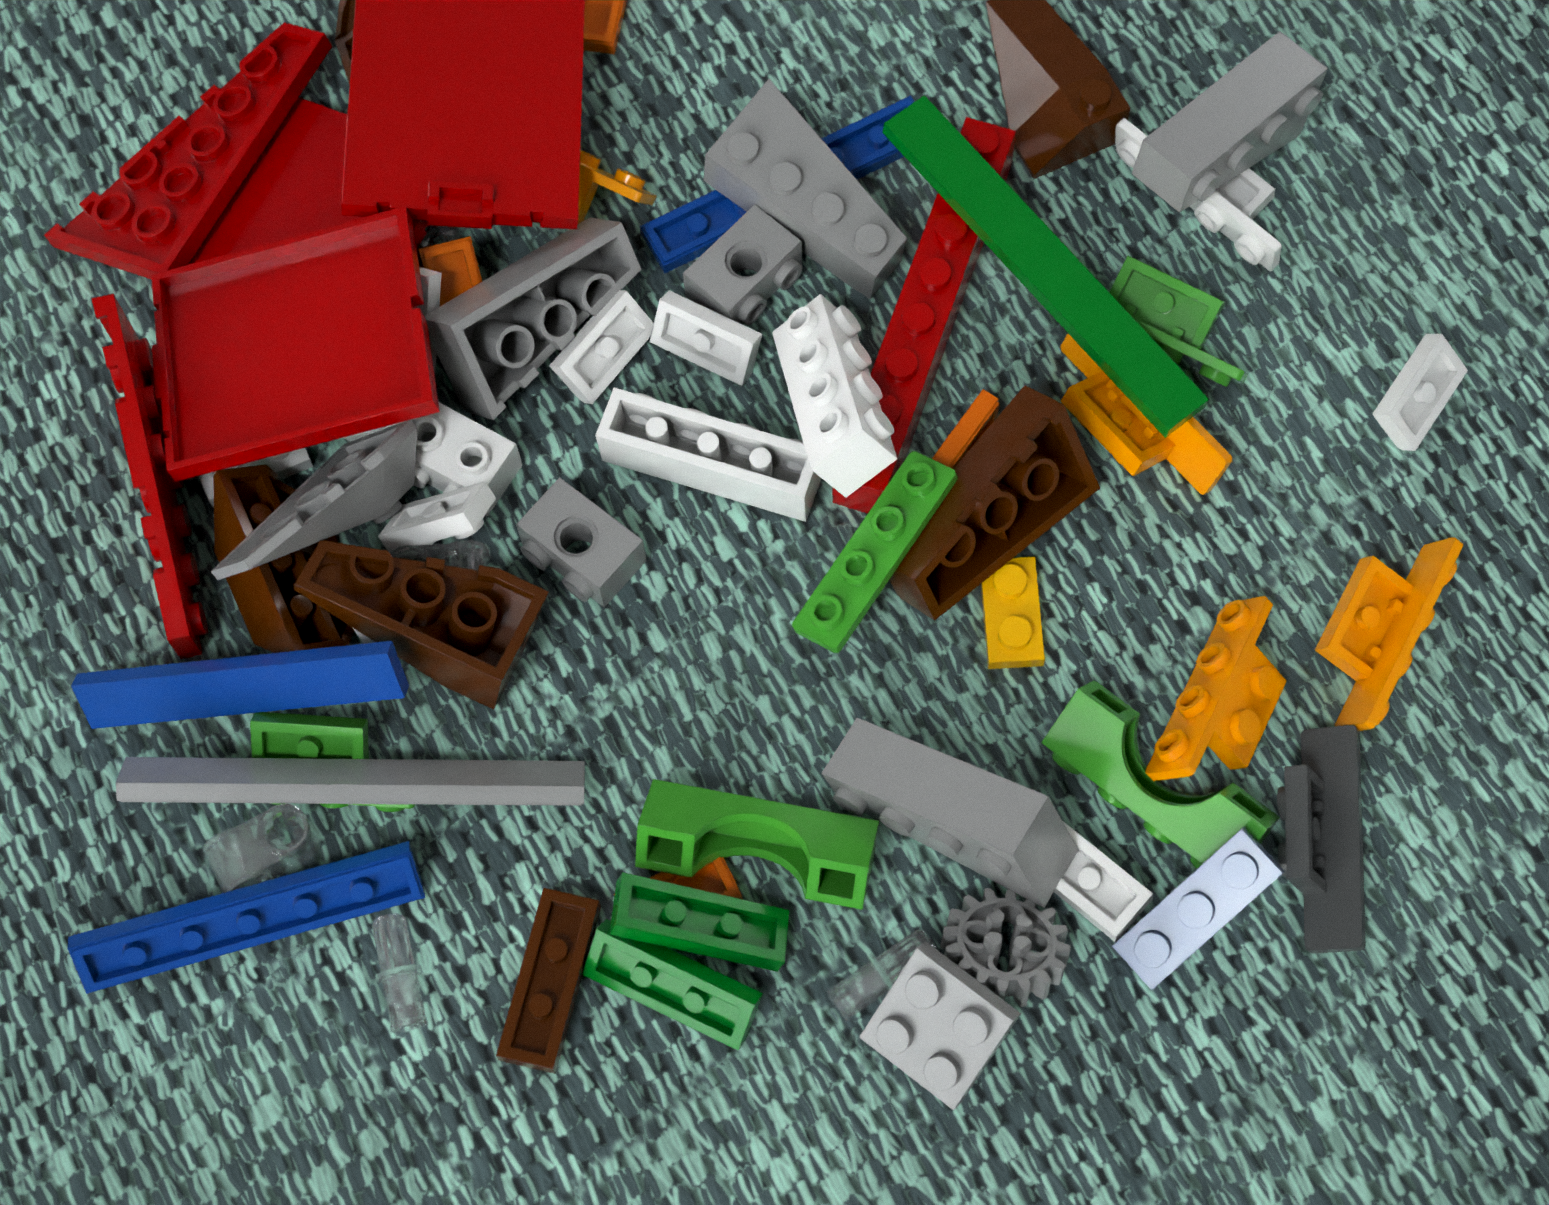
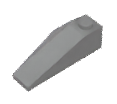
M407 420L343 444L211 571L217 580L253 569L371 520L375 524H379L392 517L402 507L399 499L415 483L417 428L411 420Z

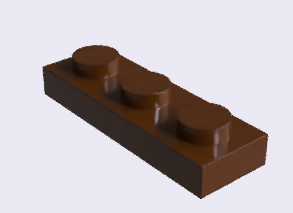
M543 888L496 1053L499 1061L556 1074L583 976L582 973L601 910L599 900Z

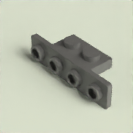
M1354 725L1306 729L1301 732V765L1284 767L1285 786L1279 787L1277 792V806L1281 819L1285 821L1286 842H1280L1278 863L1284 869L1282 875L1304 894V938L1306 950L1312 954L1361 951L1366 946L1360 732Z

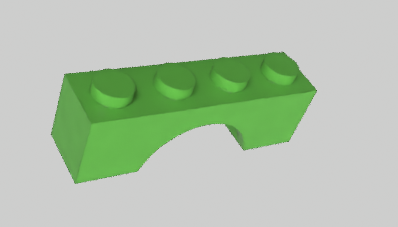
M1095 680L1077 689L1041 742L1053 751L1052 758L1060 767L1076 775L1082 773L1099 786L1097 788L1098 793L1108 803L1120 809L1129 808L1145 820L1143 825L1153 837L1166 844L1174 842L1190 854V861L1196 869L1243 827L1261 844L1280 818L1235 783H1231L1210 794L1186 795L1175 792L1158 781H1152L1145 773L1146 767L1141 759L1137 745V727L1140 713Z
M653 779L637 825L635 867L692 878L702 867L713 862L718 857L754 856L770 860L787 869L798 880L805 899L863 910L874 861L879 821Z

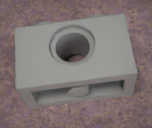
M754 204L683 272L685 297L740 324L750 325L761 316L767 305V299L779 288L787 290L799 278L803 268L802 242ZM743 270H753L757 272L755 275L749 277L737 275V273Z
M560 477L516 524L522 543L520 550L533 565L541 570H545L548 566L552 567L564 577L561 580L563 585L576 598L587 602L591 597L604 608L647 561L644 543L640 537ZM576 541H586L591 544L582 553L574 554L566 551L567 547Z

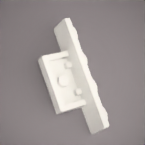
M1123 118L1116 125V151L1128 166L1134 168L1142 141L1147 135ZM1250 168L1217 188L1205 201H1197L1189 206L1194 210L1198 221L1206 229L1214 233L1220 231L1233 241L1235 249L1247 262L1253 265L1260 263L1269 271H1272L1279 264L1281 243L1253 221L1274 198L1275 188Z

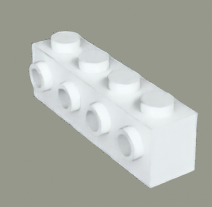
M819 294L806 306L796 309L788 320L775 329L772 334L810 469L846 498L898 458L890 437L894 433V428L890 420L882 412L879 400L883 398V394L871 377L868 368L872 364V360L860 343L857 334L861 331V326L848 308L843 305L836 308L822 294Z
M613 388L595 435L600 455L604 462L804 522L807 521L822 479L810 469L805 447L801 440L787 439L760 431L747 424L733 423L709 416L697 409L682 408L658 401L646 394L631 393L618 388Z
M438 402L440 412L411 419L417 428L414 486L424 488L426 484H429L445 493L486 481L496 497L495 502L486 513V516H488L522 467L517 444ZM396 424L373 429L370 431L358 433L343 438L348 441H353Z

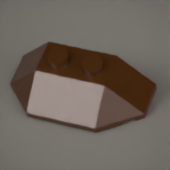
M257 465L229 468L215 472L213 476L215 554L219 563L295 491L294 488L276 479L278 474L269 466ZM335 535L324 539V541L339 543ZM319 542L253 569L226 577L255 645L273 653L349 645L355 632L354 629L294 590L295 582Z

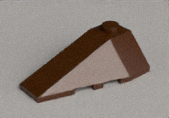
M1046 0L986 1L985 6L994 55L998 65L1002 99H1004L1008 120L1007 126L1008 129L1016 131L1014 147L1033 179L1114 145L1116 125L1123 118L1129 119L1130 106L1107 69Z
M320 540L294 584L295 591L374 642L392 641L399 658L442 686L493 710L519 663L549 591L496 567L479 565L478 570L445 565V559L427 557L426 562L397 558L392 557L387 550Z

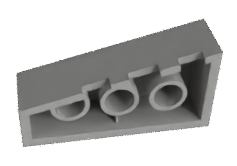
M1279 31L1143 139L1132 174L1179 213L1197 201H1205L1217 188L1301 134L1308 115L1317 107L1323 97V92L1319 89L1328 68Z
M768 79L705 154L703 181L746 212L754 204L801 240L802 252L847 285L871 299L900 264L907 237L772 81Z
M589 217L578 224L577 230L569 229L424 316L427 321L430 340L457 398L466 412L494 420L507 407L504 402L519 387L526 388L539 374L537 369L556 349L562 351L576 337L573 332L590 315L596 316L619 290H622L641 271L622 222Z
M856 718L821 773L835 792L833 800L846 811L857 816H862L865 813L882 822L892 831L913 838L1045 908L1059 881L1078 852L1074 841L1049 796L860 718Z

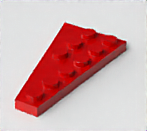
M284 22L239 62L241 71L221 89L216 85L210 87L200 96L204 103L186 120L180 116L175 118L119 168L120 178L100 196L94 191L79 203L83 211L64 228L58 223L44 234L45 238L54 248L151 279L152 274L188 265L332 48L326 34Z
M114 294L91 298L95 317L100 319L113 342V345L102 347L106 366L110 370L117 392L124 393L125 397L115 399V407L133 487L140 490L143 504L147 512L151 513V516L140 518L144 537L148 540L154 560L156 562L162 561L163 567L155 568L153 570V577L167 640L180 659L201 655L202 649L199 636L208 634V626L202 604L200 602L194 603L191 586L200 584L198 567L192 553L186 554L183 537L192 535L191 523L185 505H178L175 489L184 487V481L175 482L166 468L164 438H168V436L163 431L162 407L155 397L152 350L147 338H138Z

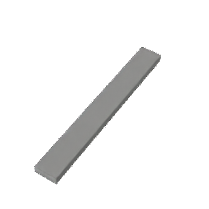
M126 757L116 780L117 801L165 803L581 806V804H584L585 761Z

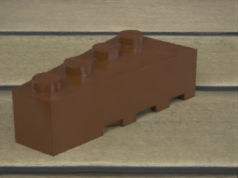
M1026 385L954 467L958 480L889 579L896 594L902 600L934 621L1100 489L1065 405Z

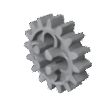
M985 888L982 902H978L972 896L967 895L963 899L961 910L954 908L950 910L947 926H944L940 948L945 950L944 956L1005 1001L1006 996H1014L1018 1005L1024 1007L1027 1005L1030 992L1043 1000L1048 996L1050 984L1059 986L1067 965L1071 946L1065 943L1068 932L1067 926L1053 925L1056 910L1053 907L1040 912L1036 909V903L1028 899L1024 902L1016 900V893L1009 889L1005 894V898H997L991 888ZM1003 922L1011 923L1014 926L1008 950L1010 960L1007 972L996 968L1002 945L1001 930Z

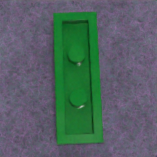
M622 872L616 882L609 935L778 972L785 963L789 910Z
M607 918L600 924L594 935L582 973L583 976L739 1051L749 1034L763 993L667 947L609 935L611 920Z

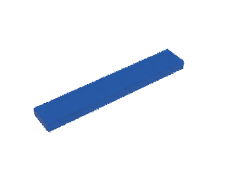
M910 95L821 139L858 180L904 157L882 133L883 126L886 121L915 101ZM714 190L641 225L640 233L665 274L700 257L746 211L717 190Z
M385 641L77 673L71 687L91 729L401 699L405 698L409 683L393 642Z
M406 841L68 937L67 949L86 994L423 899L425 898V892L410 843Z

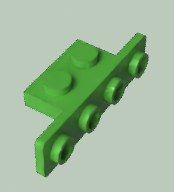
M1127 256L1109 293L1174 362L1179 364L1183 355H1186L1202 363L1203 365L1198 374L1225 387H1228L1232 378L1244 383L1248 373L1202 351L1225 302L1135 258Z
M912 451L909 453L793 621L792 627L797 634L833 653H839L958 480L954 469L919 452Z
M258 712L250 720L252 758L369 759L368 719ZM269 803V804L280 805V804H287V803ZM416 804L320 805L326 808H342L348 805L375 806L376 809L383 812H398L414 808Z

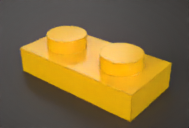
M1035 557L1012 558L981 583L988 669L1044 666L1045 656Z

